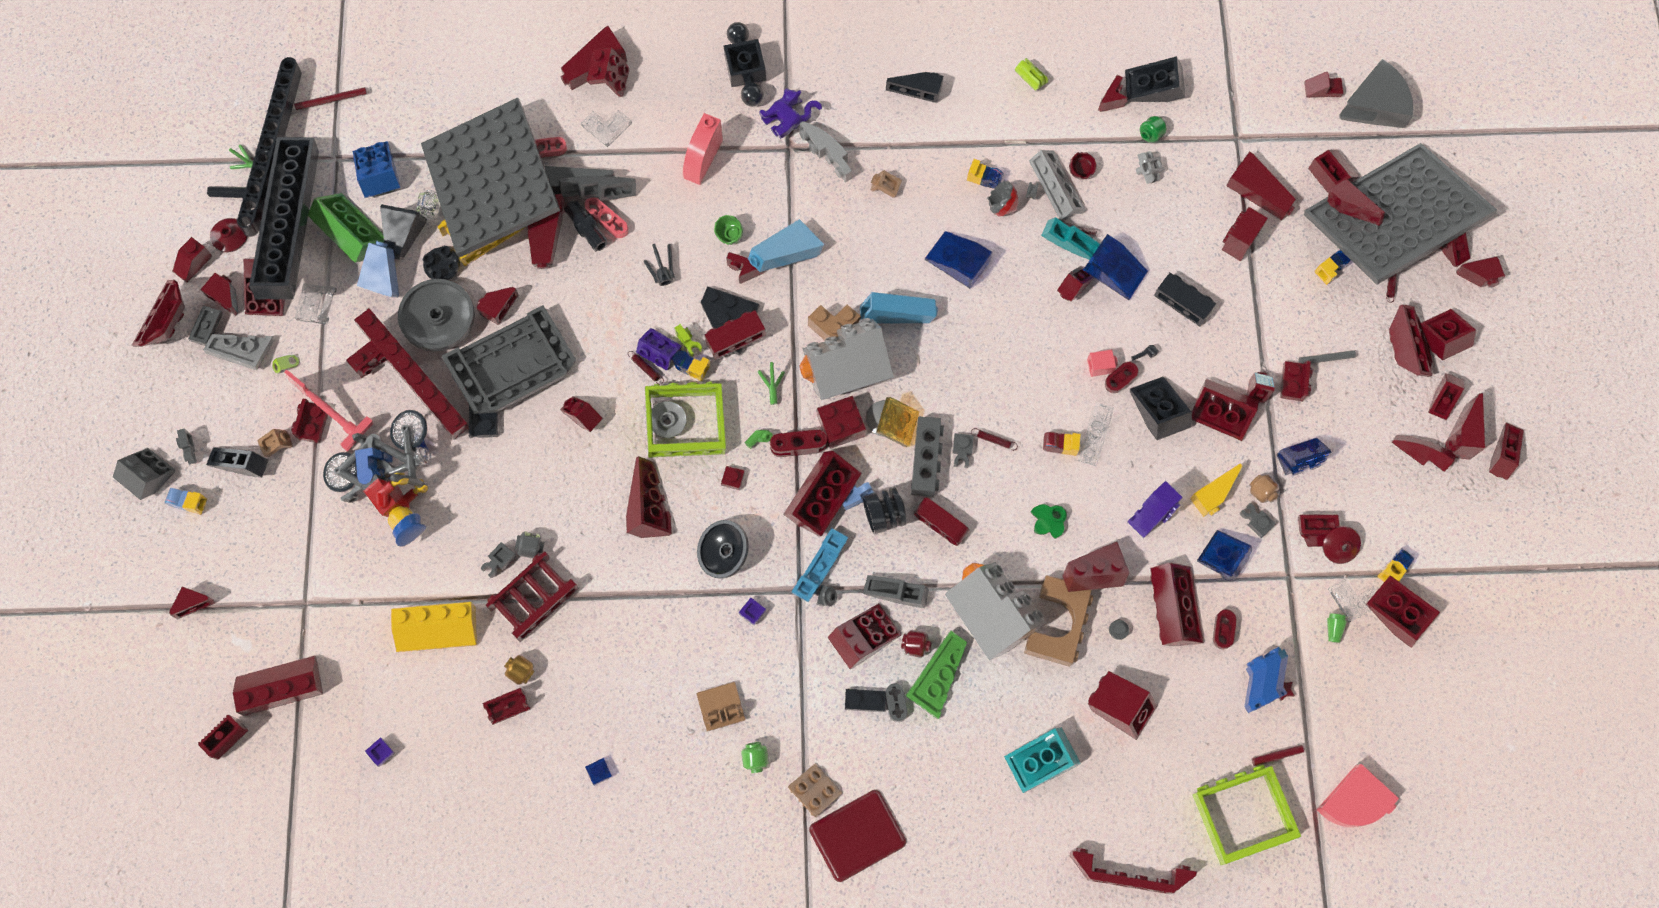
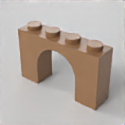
M1046 575L1043 579L1039 598L1064 606L1072 617V628L1068 634L1062 637H1050L1034 632L1027 639L1024 654L1070 667L1078 659L1079 651L1076 648L1078 643L1081 644L1084 632H1081L1082 625L1087 623L1089 614L1086 613L1087 606L1092 604L1093 595H1091V590L1068 592L1064 580Z

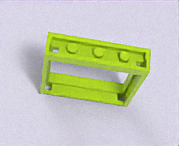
M711 381L706 384L690 382L687 385L670 383L664 386L659 384L645 386L648 458L725 454L726 443L721 383L717 384ZM715 395L718 442L653 444L651 398Z
M1264 765L1253 768V773L1247 774L1244 771L1235 774V779L1231 781L1224 778L1216 781V786L1209 788L1207 784L1197 788L1198 792L1192 794L1220 865L1231 863L1301 837L1272 766L1267 768ZM1264 776L1287 833L1226 854L1203 797Z

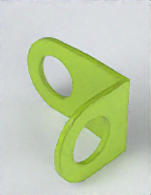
M295 355L278 357L272 362L273 370L275 373H279L281 370L296 367L299 364V359ZM289 358H294L296 363L291 364Z

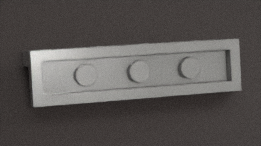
M1040 150L1029 160L1061 221H1065L1072 214H1082L1086 211L1054 151Z

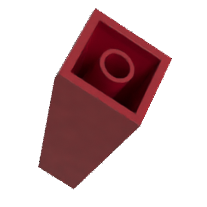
M562 194L555 195L560 211L527 226L532 265L537 267V269H547L548 265H553L564 208L566 206V200Z

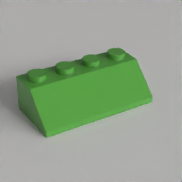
M342 193L314 198L308 217L355 263L364 261L368 243L384 242L383 233Z

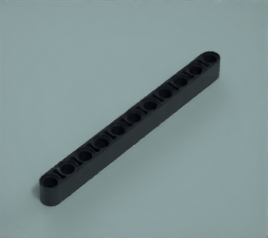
M286 57L280 63L237 218L238 226L244 235L248 237L255 236L260 230L277 137H285L302 75L296 60L292 57Z

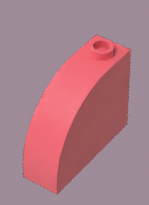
M706 113L703 114L686 152L683 165L684 179L698 185L701 184L723 142L721 119Z
M1359 764L1351 769L1316 810L1334 824L1343 827H1360L1378 821L1386 813L1390 814L1397 807L1395 803L1399 798L1362 764Z

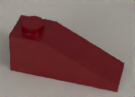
M1347 179L1329 189L1327 202L1338 212L1378 226L1383 223L1385 212Z
M1509 423L1504 424L1490 462L1489 473L1505 480L1509 479L1519 466L1524 430Z

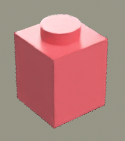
M1112 350L1093 352L1087 358L1091 377L1111 374L1118 366L1117 357L1113 356Z

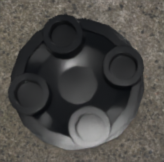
M444 245L434 248L423 256L424 272L430 279L450 280L459 271V257L448 246Z

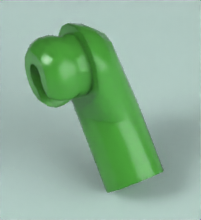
M756 430L744 443L748 448L752 449L757 442H769L773 434L769 430Z

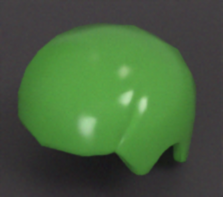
M724 215L715 222L714 233L722 243L733 245L742 238L743 227L736 217Z

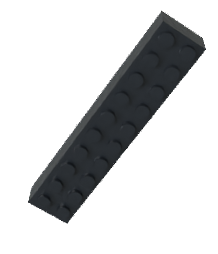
M277 137L249 283L255 299H294L319 155L314 137Z

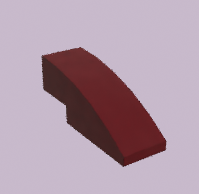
M1396 435L1392 440L1395 446L1424 466L1429 460L1444 472L1456 458V455L1447 449L1420 438Z

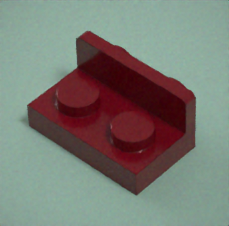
M370 341L346 359L348 364L361 378L371 374L375 367L387 361Z
M1307 360L1304 364L1290 361L1283 363L1280 398L1303 402L1310 395L1311 385H1309V378L1311 379L1313 374V368L1310 367L1311 361Z
M303 398L301 404L297 407L298 415L291 427L292 434L298 440L320 443L328 414L315 403H311Z

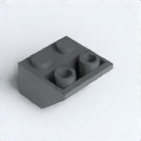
M145 448L117 460L113 478L138 499L142 500L155 494L175 473V469L152 450Z

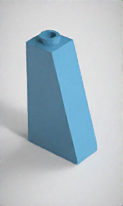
M799 219L754 246L750 251L748 260L752 266L756 267L759 272L817 257L820 255L824 243Z
M871 292L860 305L861 320L870 318L877 324L930 323L938 314L935 299Z

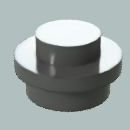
M1115 620L1109 626V633L1114 639L1122 640L1127 637L1129 627L1126 622Z

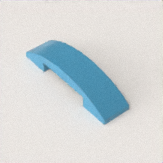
M831 528L817 554L791 593L809 602L834 565L848 537Z

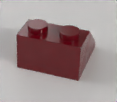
M1452 309L1420 323L1430 350L1442 361L1474 345L1476 329Z

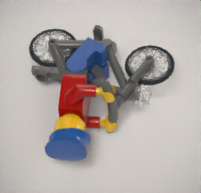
M415 410L401 412L391 424V440L395 446L404 450V453L382 442L381 437L377 434L365 436L355 433L352 435L354 441L360 442L361 446L352 454L347 452L334 454L326 462L323 470L324 482L334 492H345L355 484V487L350 492L340 497L342 501L353 503L359 499L358 494L364 491L382 516L388 517V524L393 530L392 534L396 538V544L399 547L410 544L426 530V526L421 524L420 515L412 513L409 509L410 502L418 496L419 492L425 493L428 491V486L424 481L416 477L417 466L429 465L432 458L431 453L426 448L419 447L416 449L425 439L427 422L424 416ZM393 457L404 462V464L397 467L390 463L393 462ZM410 484L415 487V489L412 488L403 495L398 485Z

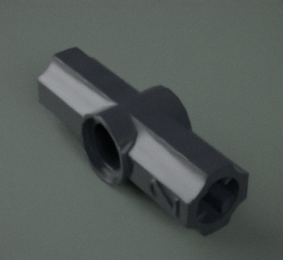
M577 200L567 203L564 211L574 223V227L579 235L587 240L595 252L604 249L608 241L598 229L593 217L584 211Z

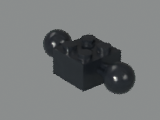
M734 22L729 25L726 33L728 40L732 44L723 45L731 87L745 85L741 91V99L747 106L754 107L759 105L764 97L762 88L755 83L766 81L765 64L759 39L747 41L749 37L747 26L741 22Z

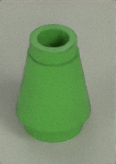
M1329 614V618H1327L1329 642H1341L1347 624L1345 615Z

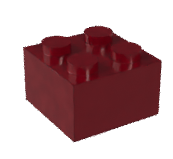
M1248 207L1246 212L1241 211L1222 241L1225 244L1222 251L1241 261L1268 218L1251 207Z
M853 396L817 408V418L822 430L827 435V443L830 449L866 436V428Z

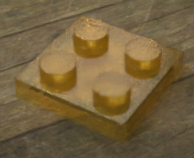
M886 397L876 433L903 447H910L919 411L892 397Z

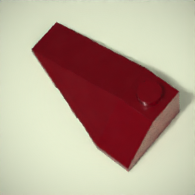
M640 456L636 457L626 513L627 533L640 538L670 536L672 534L670 512L666 511L663 503L666 500L664 495H661L658 487L660 481L654 462Z

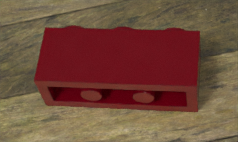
M753 311L742 314L736 320H729L719 328H712L704 335L712 355L717 360L765 337L766 329L757 312Z

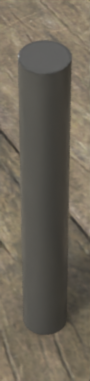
M1346 351L1299 357L1298 361L1304 364L1307 360L1311 361V363L1350 359L1356 357V352Z

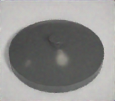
M431 279L415 285L405 294L398 309V323L402 333L411 344L426 351H443L459 344L469 334L475 318L474 306L468 293L460 285L445 279Z

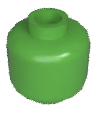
M761 742L745 744V748L741 751L743 767L751 770V773L762 772L763 767L769 764L767 747L761 745Z

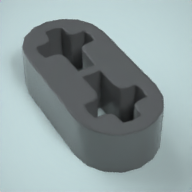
M893 683L886 689L888 713L892 721L902 722L907 716L904 690L901 685ZM892 688L900 691V694L897 695V701H894L893 695H889L892 692ZM897 704L899 710L904 712L900 718L892 714V712H895V705Z

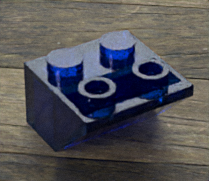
M1314 438L1281 449L1277 453V457L1284 474L1295 476L1304 472V469L1310 468V470L1319 468L1321 463L1327 461V457L1332 452L1318 438Z

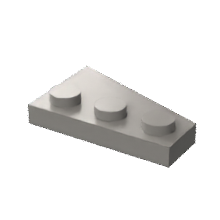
M212 334L203 350L206 354L258 370L274 342L273 336L256 338V336L252 335L236 337V335Z

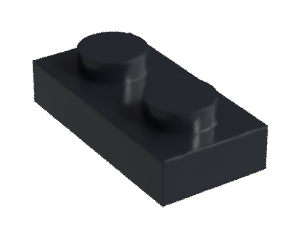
M846 689L845 710L885 712L886 691Z

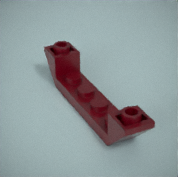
M1076 848V851L1070 852V858L1087 881L1173 894L1197 875V871H1191L1190 866L1178 865V868L1172 869L1170 884H1168L1169 880L1156 878V882L1148 881V877L1136 875L1135 878L1127 877L1128 873L1115 871V875L1107 874L1106 869L1095 868L1092 871L1094 854L1088 853V849Z

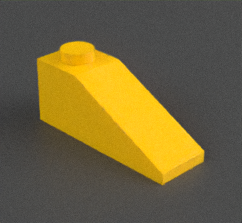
M1241 463L1191 496L1190 500L1203 517L1208 514L1213 516L1221 510L1219 507L1224 502L1242 468Z

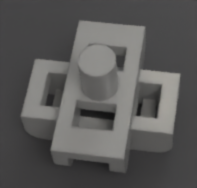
M1151 151L1138 154L1140 167L1136 168V173L1138 175L1143 174L1147 184L1160 180L1159 172L1164 170L1160 156L1154 158Z

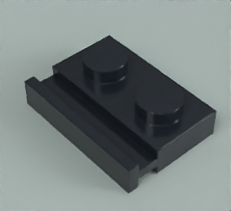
M469 405L468 436L470 438L498 437V412L474 414Z

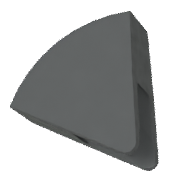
M1382 59L1349 98L1347 105L1339 114V118L1358 123L1405 128L1413 117V99L1403 76L1390 63Z

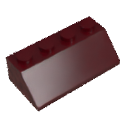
M834 451L823 452L783 515L796 525L821 537L862 473Z
M1166 563L1150 568V579L1154 590L1153 598L1157 609L1156 618L1159 622V637L1162 645L1184 646L1203 644L1192 567Z
M316 656L237 676L233 688L236 713L243 716L323 695Z

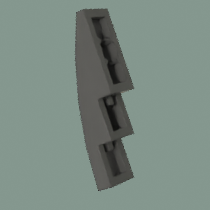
M613 176L560 178L559 194H562L563 197L579 195L580 199L599 197L600 201L636 196V180Z

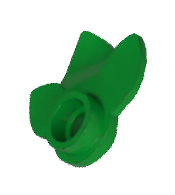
M1041 504L1031 510V514L1038 519L1034 526L1035 534L1044 535L1050 532L1054 539L1063 534L1065 529L1063 522L1067 518V512L1062 506L1055 505L1050 507L1046 504ZM1059 513L1060 518H1055L1053 514Z

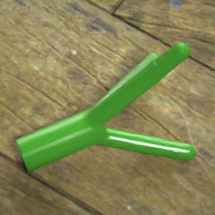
M241 144L238 147L244 156L232 148L229 149L231 153L246 163L230 166V169L252 167L253 161Z
M770 362L771 384L760 370H758V374L769 388L770 405H777V387L785 372L782 371L775 382L774 363Z

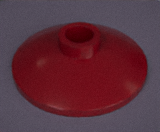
M235 218L220 220L213 226L210 232L212 245L221 252L236 251L247 240V236L244 235Z
M1348 526L1333 528L1326 534L1323 540L1322 548L1324 555L1331 562L1337 564L1352 561L1358 555L1361 548L1359 534ZM1347 544L1346 548L1342 550V546Z

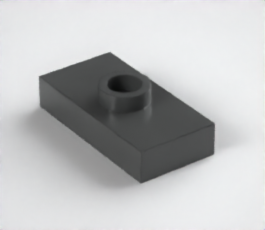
M203 306L188 339L191 342L205 346L211 335L215 333L223 315L221 310Z

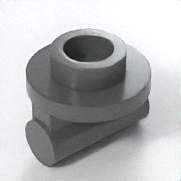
M821 585L817 605L832 606L837 600L835 589Z

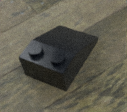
M1177 56L1125 70L1128 102H1170L1185 98L1183 67Z
M1163 376L1130 388V393L1147 428L1156 440L1191 428L1192 411Z

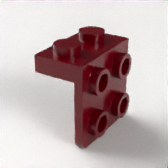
M612 48L593 50L586 81L590 85L606 83L618 97H623L630 72L629 66Z

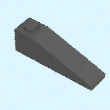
M545 166L555 195L559 194L560 178L581 176L615 177L613 170Z

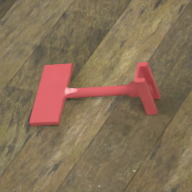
M288 370L284 372L292 385L309 397L349 434L340 444L347 452L357 442L353 440L352 435L355 433L364 435L374 424L368 416L357 426L351 421L348 422L319 396L308 390L306 385Z

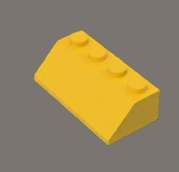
M472 602L391 609V629L396 652L477 646L476 606Z

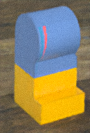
M170 488L164 503L174 508L202 515L207 498L201 493Z

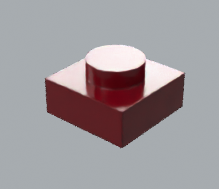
M726 466L721 486L740 490L745 470Z

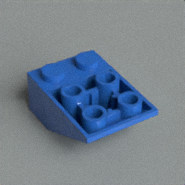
M388 141L377 142L374 145L360 147L352 151L357 181L364 198L400 188L398 174Z

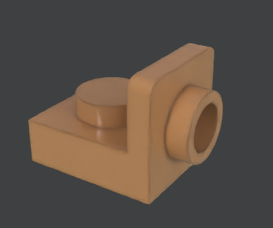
M883 170L873 176L870 190L874 192L879 189L893 198L897 195L902 180Z
M272 429L257 440L264 457H270L282 448L293 447L289 433L281 429Z

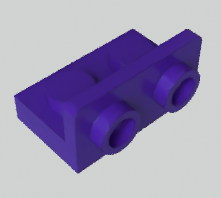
M650 328L638 340L636 353L657 366L668 370L671 361L681 351L682 345Z

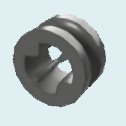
M1032 182L1029 183L1026 198L1032 197L1035 200L1039 184L1033 185Z

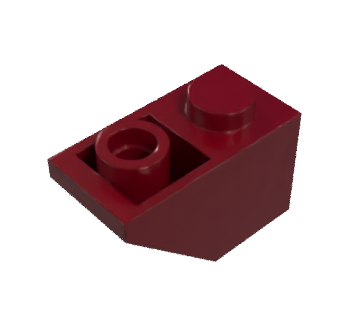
M574 396L567 399L560 409L582 429L589 432L603 419L589 403Z

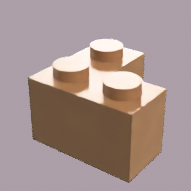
M848 304L835 316L820 305L808 316V326L825 341L828 337L835 336L837 338V330L841 329V326L859 323L861 316Z

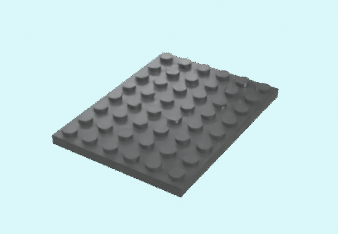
M518 97L421 143L451 240L459 258L560 211L525 111Z
M1419 143L1352 182L1356 188L1385 212L1383 223L1380 226L1338 212L1327 202L1328 197L1304 210V216L1378 285L1494 216L1497 209L1424 145Z

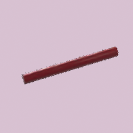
M366 87L294 103L296 110L365 95L367 90Z

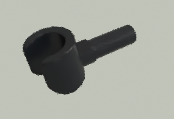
M1149 345L1141 353L1131 356V359L1134 361L1147 354L1150 358H1153L1158 354V350L1154 345Z

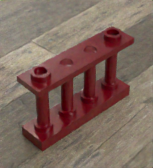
M545 551L542 554H537L527 568L498 594H493L487 600L486 607L491 612L497 608L514 627L512 634L519 642L579 589L572 579L564 581L547 563L550 557ZM540 567L559 586V590L554 595L549 594L532 576ZM525 581L544 600V604L539 608H534L517 590ZM509 595H512L529 613V617L524 622H520L502 603Z

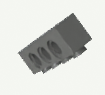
M918 416L911 495L934 497L935 491L939 490V480L936 479V473H940L941 461H938V454H942L943 443H939V438L944 433V425H941V418ZM932 436L934 441H926L924 437ZM930 454L933 458L926 460L923 455ZM929 472L931 477L924 478L921 473Z

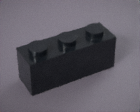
M1170 272L1154 294L1156 298L1199 327L1216 305L1211 297L1203 295L1196 287L1188 285L1182 281L1181 277Z

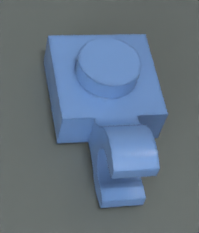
M869 482L862 484L858 488L854 485L843 502L845 510L862 503L861 497L863 495L873 493Z

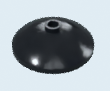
M729 520L716 521L705 529L698 542L697 558L700 567L707 575L724 579L733 576L741 569L746 561L749 549L748 538L744 529L739 524Z

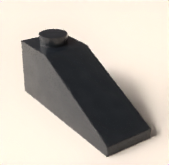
M921 72L887 78L886 91L937 103L944 76L935 72Z
M213 447L206 465L246 476L262 478L269 460L253 451Z

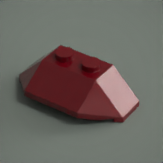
M176 280L166 281L131 346L143 347L168 340V338L170 339L175 333L174 327L183 318V311L185 309L181 291Z
M1402 304L1399 306L1389 328L1390 342L1395 353L1394 358L1397 365L1417 376L1431 377L1433 375V361L1429 346L1420 327V318L1416 314L1414 306Z

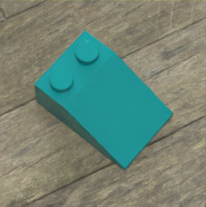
M1062 727L1054 728L1004 756L1023 793L1081 764Z

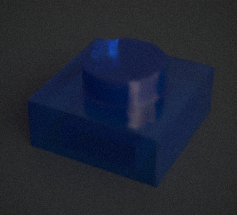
M604 758L585 766L594 786L613 777Z

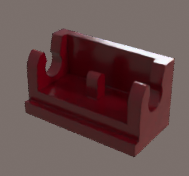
M521 688L482 703L487 711L488 720L492 725L531 710L525 692Z

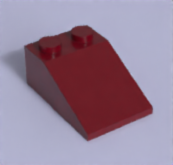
M1479 393L1464 406L1446 440L1445 449L1455 454L1456 459L1471 460L1485 449L1483 393Z
M1392 576L1385 580L1366 603V606L1394 636L1411 648L1440 613Z

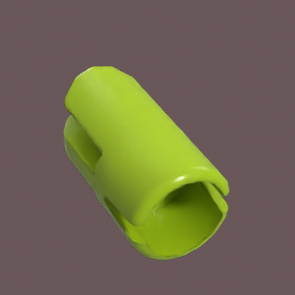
M1025 58V61L1021 60L1015 68V72L1035 91L1049 81L1028 58Z

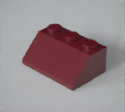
M1205 379L1192 408L1191 420L1242 441L1258 410L1259 400Z

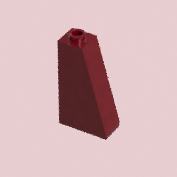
M609 26L604 27L561 67V80L571 90L587 83L586 80L593 50L612 48L624 62H627L626 52Z
M1249 151L1230 177L1226 186L1282 221L1285 215L1290 216L1295 207L1292 205L1296 199L1261 161Z

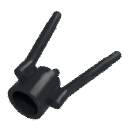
M652 244L659 266L657 273L654 272L647 260L643 262L656 284L659 283L660 286L669 285L673 282V278H675L671 245L667 244L668 270L667 267H663L656 244Z

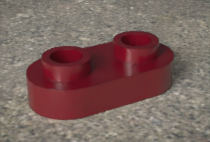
M1125 362L1106 378V390L1110 393H1119L1137 377L1138 367L1132 362ZM1125 371H1129L1131 375H1126ZM1114 382L1117 386L1113 387L1111 383Z
M1227 609L1220 611L1216 615L1213 631V643L1222 650L1232 646L1235 638L1236 615ZM1222 618H1226L1228 623L1224 624ZM1224 637L1225 643H1222L1219 638Z

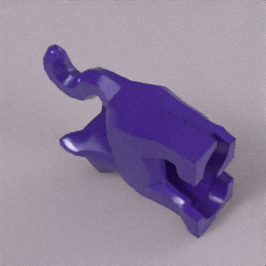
M786 88L783 97L775 101L767 111L760 110L759 115L766 125L776 119L781 122L780 125L771 127V131L776 137L779 136L782 139L792 130L797 129L801 122H805L811 117L812 107L821 110L822 104L812 100L804 107V115H800L792 106L802 102V99L799 97L801 91L796 92Z

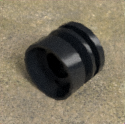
M895 486L889 488L890 497L886 489L882 490V499H879L875 492L862 496L868 523L874 535L887 531L886 522L888 521L893 529L897 528V521L901 527L906 525L905 506Z

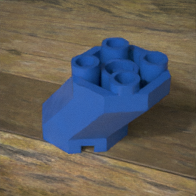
M1277 647L1264 655V657L1261 655L1247 663L1248 668H1246V671L1250 677L1244 707L1248 713L1287 694L1283 687L1288 662V654L1285 649L1281 650L1280 647Z

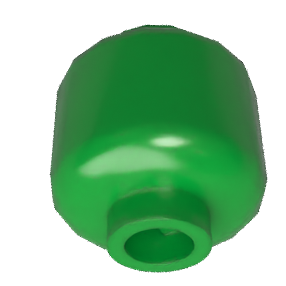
M1151 116L1140 125L1139 130L1141 137L1145 141L1154 143L1165 135L1167 128L1162 118Z

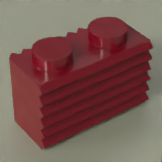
M226 715V718H223V721H220V724H217V727H214L211 733L204 736V739H201L198 745L210 758L219 760L249 730L238 718Z

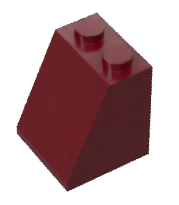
M1110 671L1101 677L1097 690L1088 699V705L1092 712L1135 740L1138 739L1157 708L1149 691Z

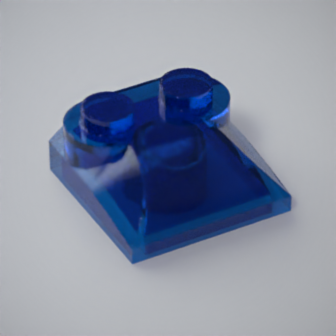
M1216 530L1197 559V562L1219 573L1225 580H1234L1248 562L1252 552V545Z

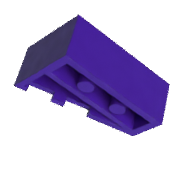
M1164 481L1142 504L1143 507L1140 510L1138 509L1134 513L1135 515L1127 522L1145 538L1160 522L1165 524L1181 506L1179 502L1183 497L1167 481Z

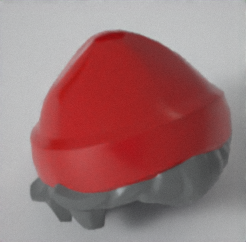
M1009 181L1001 182L990 192L991 196L987 197L991 212L999 217L1017 210V190Z

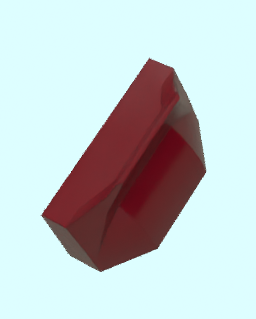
M1339 515L1298 516L1300 535L1304 538L1307 547H1322L1326 534L1333 528L1340 526Z

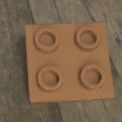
M735 682L696 693L707 732L745 721Z
M813 764L788 786L790 792L803 804L802 806H805L811 813V816L816 818L842 794L816 764Z

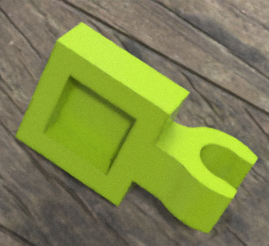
M681 324L674 327L676 336L683 346L687 348L691 357L694 356L693 348L696 347L700 352L702 351L701 344L691 340L693 336L688 328L684 329Z

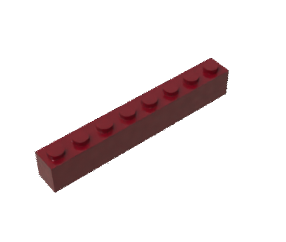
M370 308L354 319L359 329L454 440L469 429L467 422Z

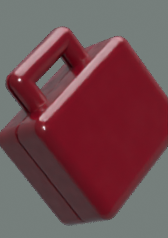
M872 790L812 823L809 827V832L837 882L849 879L904 848L906 845V838L881 792L878 790Z

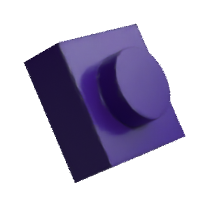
M750 597L738 613L755 626L766 612V608Z
M381 737L365 750L366 754L378 767L395 754Z

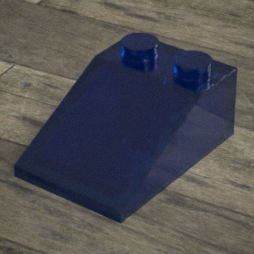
M945 231L924 260L971 289L990 263L993 252L975 241Z
M1109 234L1104 237L1083 268L1085 272L1127 300H1130L1148 272L1121 242Z

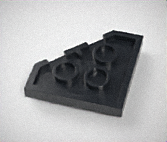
M708 286L701 300V306L712 328H719L725 322L736 320L746 312H758L760 307L758 303ZM743 347L732 353L740 356Z

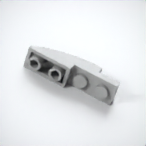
M801 122L799 134L804 141L808 142L811 152L816 154L819 159L825 156L826 161L834 166L837 176L842 178L845 183L851 180L852 170L847 165L848 153L825 131L812 124Z

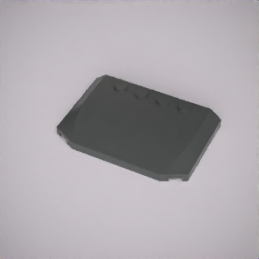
M544 305L528 312L526 317L462 349L458 347L442 355L443 361L474 414L499 412L563 379L576 362V358Z

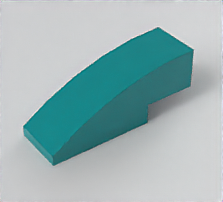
M1056 217L1047 221L1041 234L1042 237L1055 245L1091 261H1095L1102 246L1077 227H1069Z

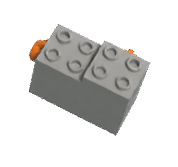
M870 318L862 319L854 325L845 324L841 326V329L837 330V338L832 336L826 338L821 343H809L807 347L803 348L804 358L799 365L802 377L812 382L814 391L821 400L894 378L882 329Z
M996 562L988 565L979 563L968 565L963 569L962 581L945 593L989 661L1006 654L1046 624L1043 614L1033 605L1030 595L1025 593L1024 590L1016 593L1014 585L1007 580L1003 569Z

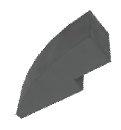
M867 575L863 594L925 609L929 589L925 585L906 583L904 580Z

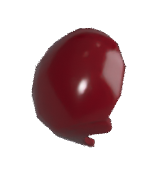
M1077 152L1070 159L1069 170L1073 177L1084 180L1091 178L1096 172L1097 164L1095 158L1088 152Z

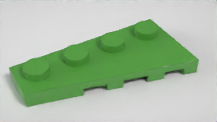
M952 631L948 632L905 695L937 720L940 718L941 710L954 680L957 666H959L967 644L965 640Z

